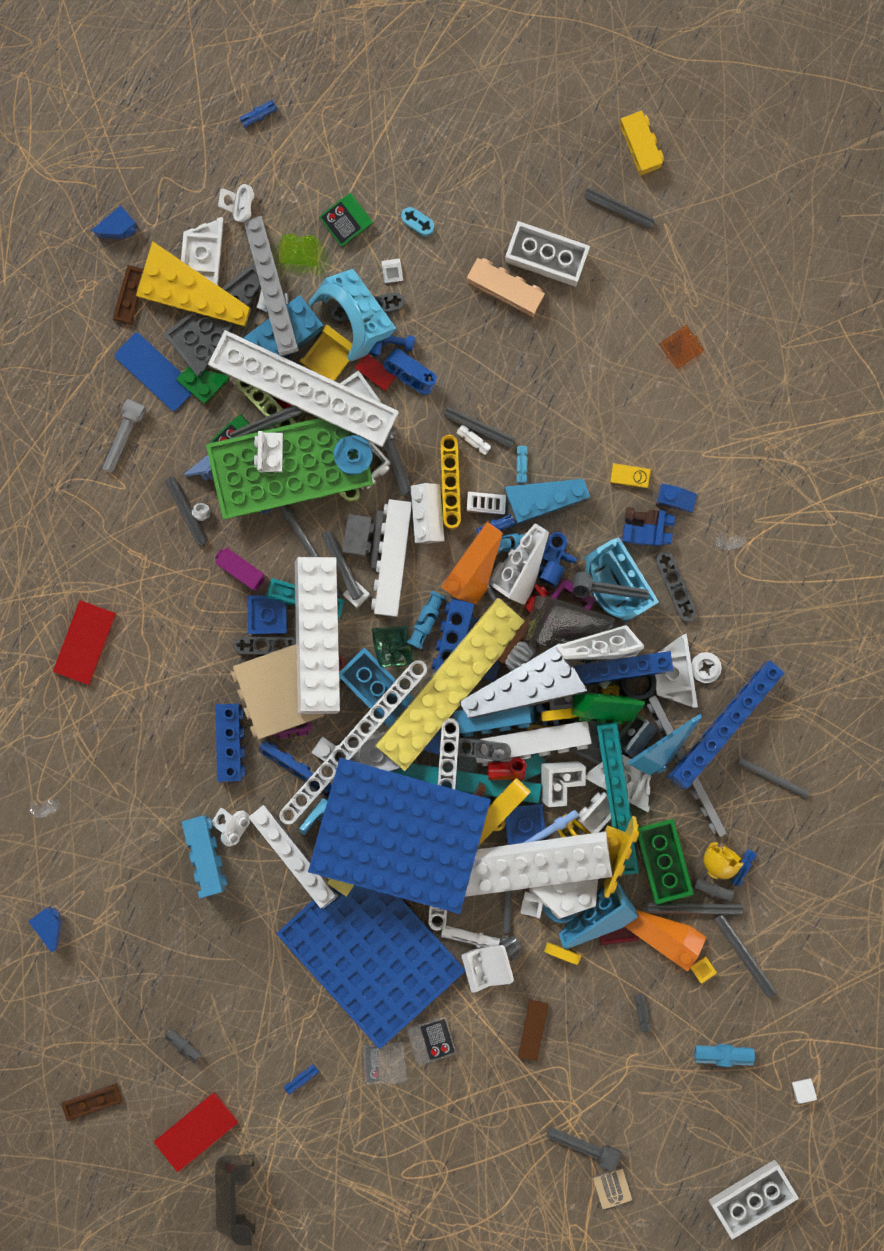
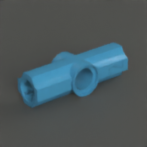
M717 1044L716 1046L695 1045L694 1058L695 1063H711L724 1067H731L733 1065L754 1066L755 1052L754 1048L734 1047L727 1044Z

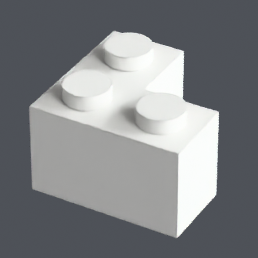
M579 761L543 763L541 801L548 807L567 806V787L586 786V767Z

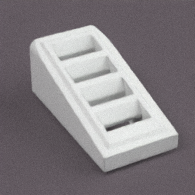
M468 492L467 512L505 515L506 495ZM474 498H477V508L473 507ZM481 498H485L484 508H481ZM489 499H492V509H488ZM496 499H500L499 510H496Z

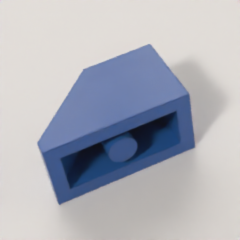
M120 205L95 226L92 231L99 238L125 239L126 237L133 236L138 226Z
M662 483L659 486L655 505L693 513L697 494L681 487Z
M49 906L28 922L52 953L59 946L62 920L60 919V912L55 907Z

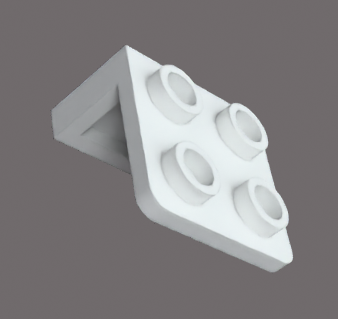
M503 945L475 948L461 955L471 993L478 992L488 986L513 983L514 978L507 952Z

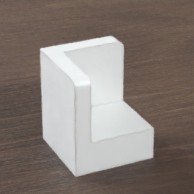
M524 891L521 914L540 919L543 906L542 900L535 893Z

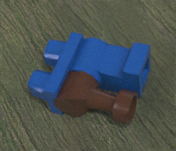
M626 508L625 522L632 523L633 519L642 521L643 527L625 524L622 543L656 547L671 545L673 534L663 533V526L674 527L675 516L665 514V511L662 510L634 512V508Z

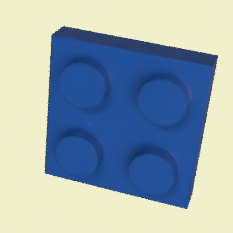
M266 595L248 596V634H287V603L267 598Z
M542 803L517 806L505 818L508 845L523 843L545 829Z

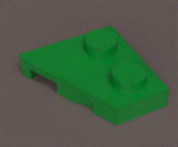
M188 366L177 377L176 381L205 406L229 381V377L204 370L200 378H198Z

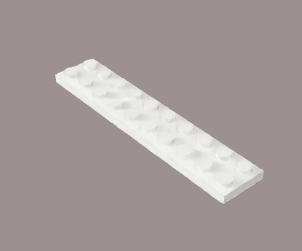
M226 330L208 363L210 367L381 447H383L399 414V411Z

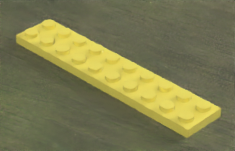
M497 598L376 743L375 747L403 771H406L440 730L443 722L449 719L459 707L460 701L468 696L501 656L524 623V620L500 598Z

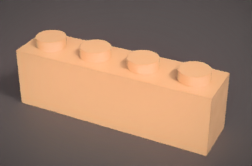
M477 258L467 276V283L534 317L544 298L545 293L542 292L543 290L536 285L530 286L526 284V281L519 276L513 277L509 275V271L502 267L498 269L492 266L493 263L485 258H482V260Z

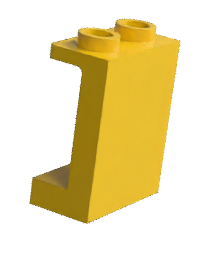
M326 325L322 330V335L299 362L303 367L335 381L350 362L347 356L351 350L352 343Z

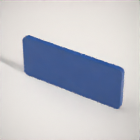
M134 333L115 353V358L172 411H176L192 395L176 381L181 372L139 333Z

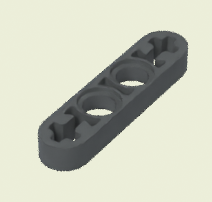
M390 293L374 297L376 301H380L383 304L382 309L386 314L400 311L404 307V297L400 293ZM395 297H397V300H401L399 306L388 304L389 309H386L384 299H387L388 303L393 302ZM341 304L333 307L332 317L336 322L350 321L347 313H344L342 318L335 315L338 313V309L345 312Z
M661 552L656 557L658 570L679 618L684 622H690L696 617L694 604L673 556L669 552ZM663 555L665 558H669V561L667 562L669 568L671 566H673L674 568L668 570L666 573L663 572V570L667 569L665 564L660 563V560L662 559L661 556ZM669 573L677 575L676 583L672 584L667 581ZM681 590L685 593L683 601L675 599L676 591ZM686 601L689 602V604L685 605L687 610L692 611L689 619L687 616L683 617L682 615L685 612L683 606L681 608L678 607V605Z
M239 637L234 642V649L239 654L266 655L277 651L275 646L278 641H284L286 647H289L288 641L291 640L292 645H295L296 638ZM241 640H244L245 644H251L250 640H254V652H250V647H246L244 651H241L237 644H240ZM261 640L267 643L266 650L262 652L256 648L257 643Z
M459 737L458 740L459 756L495 761L507 760L511 756L510 746L503 742ZM449 742L445 743L444 749L447 752L454 750L455 747L451 748L448 745ZM466 742H469L471 745L469 753L464 749ZM483 744H485L488 748V752L486 755H484L481 752V746ZM501 749L504 751V754L494 753V750Z

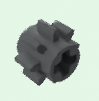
M506 935L500 940L506 949L508 958L511 956L514 960L521 955L519 950L522 946L515 936L509 938Z

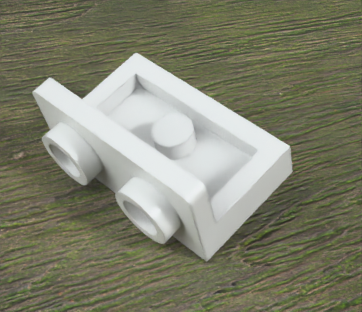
M598 792L591 799L592 804L590 807H584L579 812L580 818L578 821L591 833H598L611 819L608 795L605 792L601 794Z

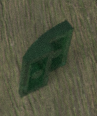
M407 626L372 628L374 650L380 667L410 665L413 663V645H408Z

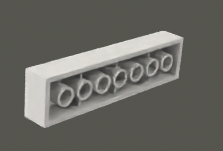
M297 557L295 560L298 714H337L340 711L336 557Z
M600 832L477 849L465 897L612 877V862L607 833Z

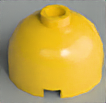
M712 842L705 851L703 858L708 874L714 879H730L734 877L743 866V862L739 863L741 858L728 847L723 846L722 849L717 847L719 843Z

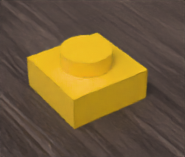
M706 956L695 962L690 968L701 984L717 973Z

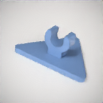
M207 455L185 472L184 475L188 477L201 474L204 480L209 478L212 480L213 474L209 456Z

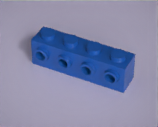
M239 703L215 704L217 782L242 781V777L246 776L245 765H242V757H245V746L241 744V738L245 737L244 727H241V719H244V707H241Z

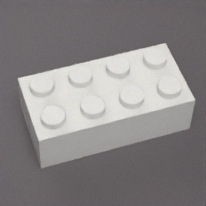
M518 221L505 256V262L576 287L590 246Z
M774 1159L709 1199V1202L731 1239H734L799 1198Z

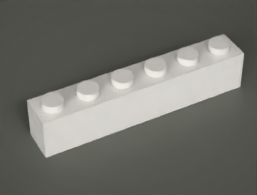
M389 499L388 504L384 505L383 515H387L386 523H382L381 534H384V541L379 544V553H382L381 561H377L376 572H379V580L375 579L374 591H377L376 599H372L371 610H375V615L398 617L412 502Z
M586 721L480 739L503 742L510 746L511 756L501 762H510L512 757L520 756L521 759L531 758V754L539 753V756L550 755L552 750H558V753L569 752L570 747L576 746L577 750L589 748L588 744H592L589 722ZM485 744L481 746V752L484 755L488 752ZM501 749L494 750V753L504 754V751ZM476 758L477 763H482V766L493 763V760Z
M261 806L248 817L320 908H325L338 897V894L327 884L328 882L323 876L308 872L311 860L267 806Z

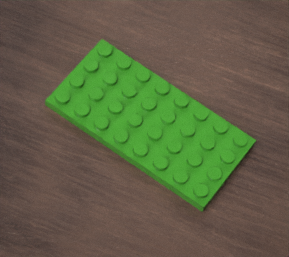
M321 418L263 431V433H283L282 472H259L257 467H254V456L258 455V448H255L254 440L255 436H258V432L206 444L223 520L374 485L370 467L361 474L353 475L344 473L338 468L334 458L335 446L341 439L355 434ZM356 450L353 452L349 451L350 460L358 458Z

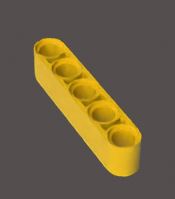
M445 435L441 440L443 522L447 529L455 530L459 527L461 521L458 442L453 435ZM451 440L455 446L452 449H447L444 447V442ZM447 459L454 460L455 466L453 468L445 466L444 463ZM448 478H453L456 484L453 487H448L445 481ZM454 497L457 503L454 506H448L446 499ZM449 516L457 518L458 521L455 525L447 523L446 520Z
M517 778L489 805L479 845L531 792Z

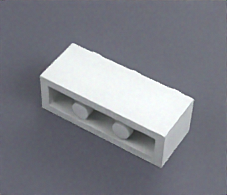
M423 483L412 485L411 496L415 543L430 544L443 542L444 529L440 484Z

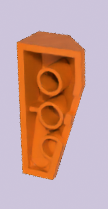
M487 522L441 588L457 599L477 605L488 588L503 532Z
M636 910L638 918L624 927L688 972L698 958L706 936L690 925Z

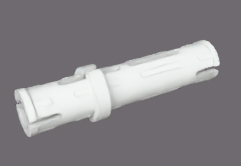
M446 925L441 935L444 938L476 945L477 948L499 946L500 938L483 935L484 933L482 932L480 934Z

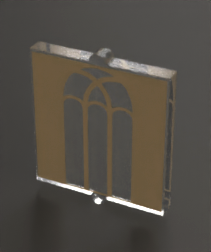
M623 1167L617 1168L615 1171L606 1170L605 1173L592 1176L602 1210L614 1206L619 1207L621 1204L633 1201Z

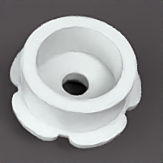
M199 503L194 506L192 510L194 518L203 521L210 517L211 511L208 505Z

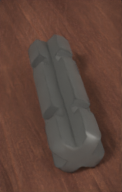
M637 994L634 996L637 1004L638 1020L641 1022L639 1024L641 1032L651 1031V1025L648 1022L649 1015L647 1005L645 1004V995Z

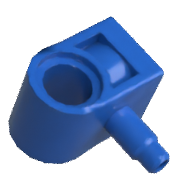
M555 532L550 535L542 556L543 561L548 562L549 560L559 564L560 559H563L567 562L576 563L577 558L564 552L567 545V538L564 534ZM560 538L562 546L554 547L552 539Z
M548 560L545 566L540 564L538 572L541 575L539 580L556 587L565 568Z

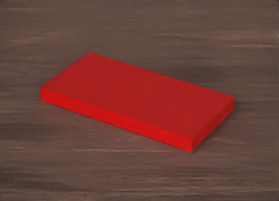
M79 600L53 672L90 685L117 613Z
M214 1091L154 1140L153 1143L178 1173L239 1121Z

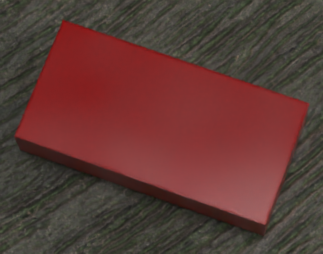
M368 354L355 367L357 371L359 370L362 375L385 392L396 379V376L387 372L382 364Z

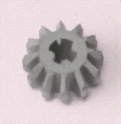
M524 641L518 642L507 656L506 667L513 671L532 660L536 649Z

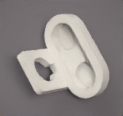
M242 184L236 194L224 188L221 189L218 207L233 213L234 219L238 222L248 220L251 217V202L254 198L252 187ZM225 195L229 196L232 204L227 206L224 203Z
M219 809L212 820V825L222 832L221 841L223 844L233 846L239 842L241 835L250 824L249 814L240 810L232 816L225 809ZM225 815V824L219 825V818Z

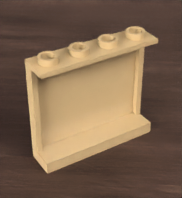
M296 644L233 666L234 671L231 672L233 680L240 685L241 689L237 691L240 700H245L247 707L244 708L247 719L251 718L253 726H250L253 737H258V740L325 717L324 714H298Z

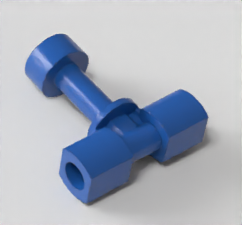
M391 335L389 338L376 342L369 351V355L380 357L382 346H386L387 342L405 346L406 351L412 352L415 337L408 335L407 339Z

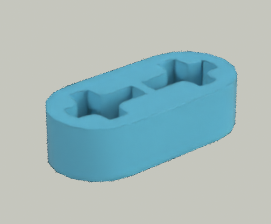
M412 207L405 208L402 211V222L422 236H430L433 233L434 223L430 218ZM411 213H413V218L417 221H414L412 219L407 221L406 214L410 215ZM419 222L423 225L429 223L430 230L426 229L425 231H423L422 225H420Z

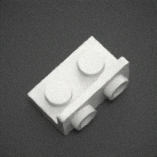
M258 431V436H255L254 440L255 448H258V455L254 456V467H257L259 472H282L283 433H263V431Z

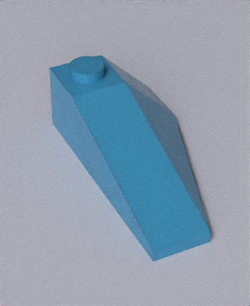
M700 714L629 760V765L648 775L654 772L660 774L668 768L666 764L674 759L702 716Z
M617 880L616 890L614 893H610L609 898L604 897V887L597 892L596 906L584 910L579 917H574L559 933L565 950L623 928L638 918L632 901Z

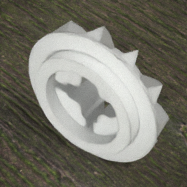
M700 653L693 658L691 663L693 676L702 683L715 681L721 673V662L712 653ZM703 661L706 665L713 664L709 668V675L706 671H699L703 667Z

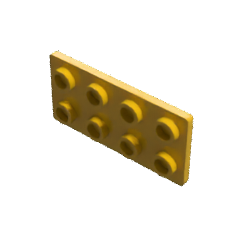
M635 816L631 817L625 832L608 825L605 829L612 862V877L605 878L604 897L609 898L610 893L615 892L617 887L616 879L618 876L621 877L625 867L623 863L631 855V844L638 839L639 831L637 830L639 824H637Z

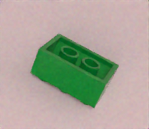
M577 694L574 695L572 715L578 716L580 721L590 722L592 718L596 719L595 722L607 723V720H612V723L623 724L624 721L632 722L643 708L645 701L617 695Z

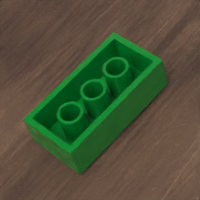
M669 818L638 826L639 836L637 842L653 903L660 904L694 895L674 819Z

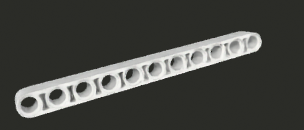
M414 661L285 805L279 815L280 820L284 824L295 822L334 779L338 760L336 759L337 752L345 753L346 759L350 760L426 675L428 668L423 661ZM415 664L423 666L424 671L421 675L413 672ZM403 678H407L410 681L409 689H403L400 686ZM390 693H394L398 697L395 704H391L387 700V696ZM378 707L382 708L385 712L384 717L381 719L377 718L374 714L375 709ZM364 722L371 724L372 730L370 733L363 732L361 727ZM351 737L358 739L359 745L357 747L349 745ZM325 766L332 768V776H326L323 773ZM311 781L319 782L320 789L318 791L311 789ZM299 795H303L307 798L306 805H300L298 803L297 799ZM286 810L293 811L294 818L292 820H288L285 817Z
M453 718L445 720L442 724L438 785L441 786L444 781H449L452 784L451 789H455L459 740V723ZM453 723L456 726V730L451 733L445 730L446 724ZM445 743H453L455 746L454 750L447 752L444 749ZM445 762H451L453 769L445 771L442 765ZM430 906L429 925L433 930H441L445 927L447 910ZM440 916L443 921L436 924L432 921V918Z

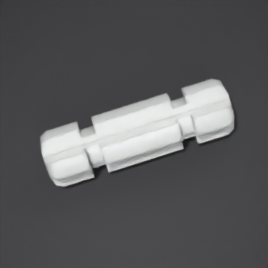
M462 425L457 430V434L461 438L464 437V440L475 449L478 448L480 453L486 455L491 446L486 442L483 443L479 436L472 431L469 432V429Z

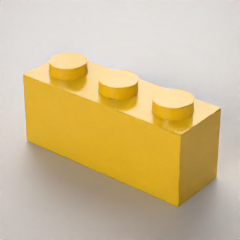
M641 110L621 118L619 125L639 175L642 176L660 169L664 156L662 151L657 149L655 134L650 132L648 116H644Z

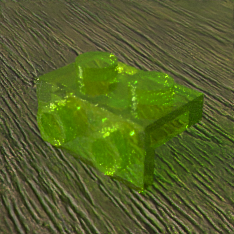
M293 233L282 235L279 263L317 266L320 239L315 238L313 235H305L304 237H298Z

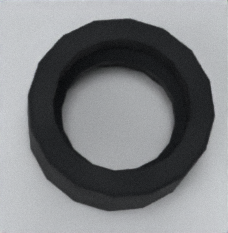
M655 675L646 676L649 680V687L642 694L630 692L627 687V679L619 680L620 691L623 696L645 701L656 689L657 680Z

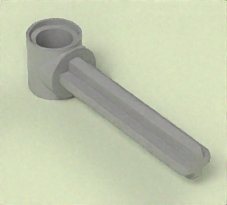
M130 399L125 401L121 410V415L124 419L103 465L105 471L110 473L114 471L134 422L138 423L141 421L146 406Z

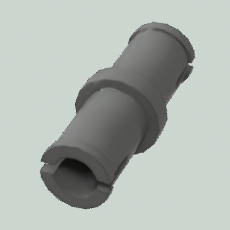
M697 878L693 888L694 890L709 894L711 898L717 897L729 903L734 895L733 890L718 886V883L714 882L712 884Z
M171 1029L164 1038L177 1048L178 1053L182 1052L193 1063L202 1054L189 1044L190 1041L188 1039L182 1038L174 1029Z

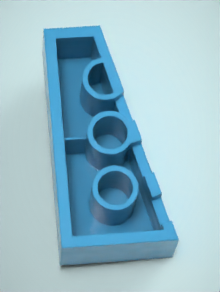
M584 479L504 487L517 525L590 498Z
M536 705L514 708L506 712H496L493 715L471 720L464 710L454 711L453 718L459 723V734H462V737L474 736L475 731H481V734L493 733V728H499L500 731L511 730L512 725H518V728L530 727L529 723L538 721Z
M203 815L182 821L187 847H191L189 852L190 861L193 867L196 866V870H194L195 882L201 887V891H198L199 898L223 892L226 890L225 886L228 885L226 875L221 872L220 867L223 866L221 856H217L215 848H218L216 837H212L210 831L213 829L211 819Z

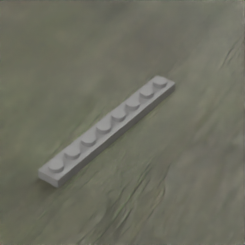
M262 216L244 221V226L279 355L283 356L297 352L299 350Z
M652 696L648 698L646 706L650 714L656 716L657 721H655L657 728L660 732L663 731L665 736L671 734L674 730L657 697ZM682 747L674 757L676 764L686 755ZM697 777L691 784L693 788L690 790L691 794L702 805L699 809L704 818L708 817L710 821L708 826L712 834H717L718 837H721L727 833Z

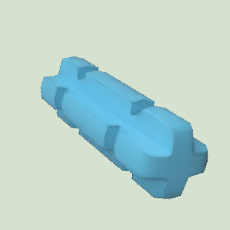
M518 446L517 483H526L527 446Z

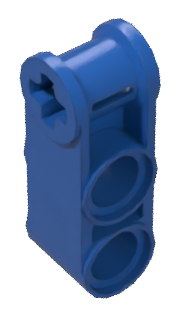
M394 349L383 362V367L387 372L393 374L422 395L430 394L433 385L437 381V376L434 372L425 368L400 349Z

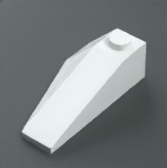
M534 524L521 538L520 545L508 553L509 557L503 563L500 562L496 566L489 579V585L509 599L525 605L535 586L549 532L538 524Z
M627 625L556 646V650L563 659H620L634 655L644 649V645Z

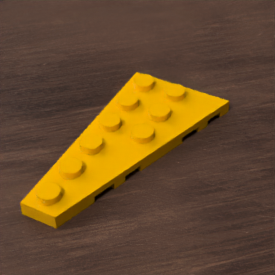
M152 241L136 294L137 297L246 327L251 310L250 307Z

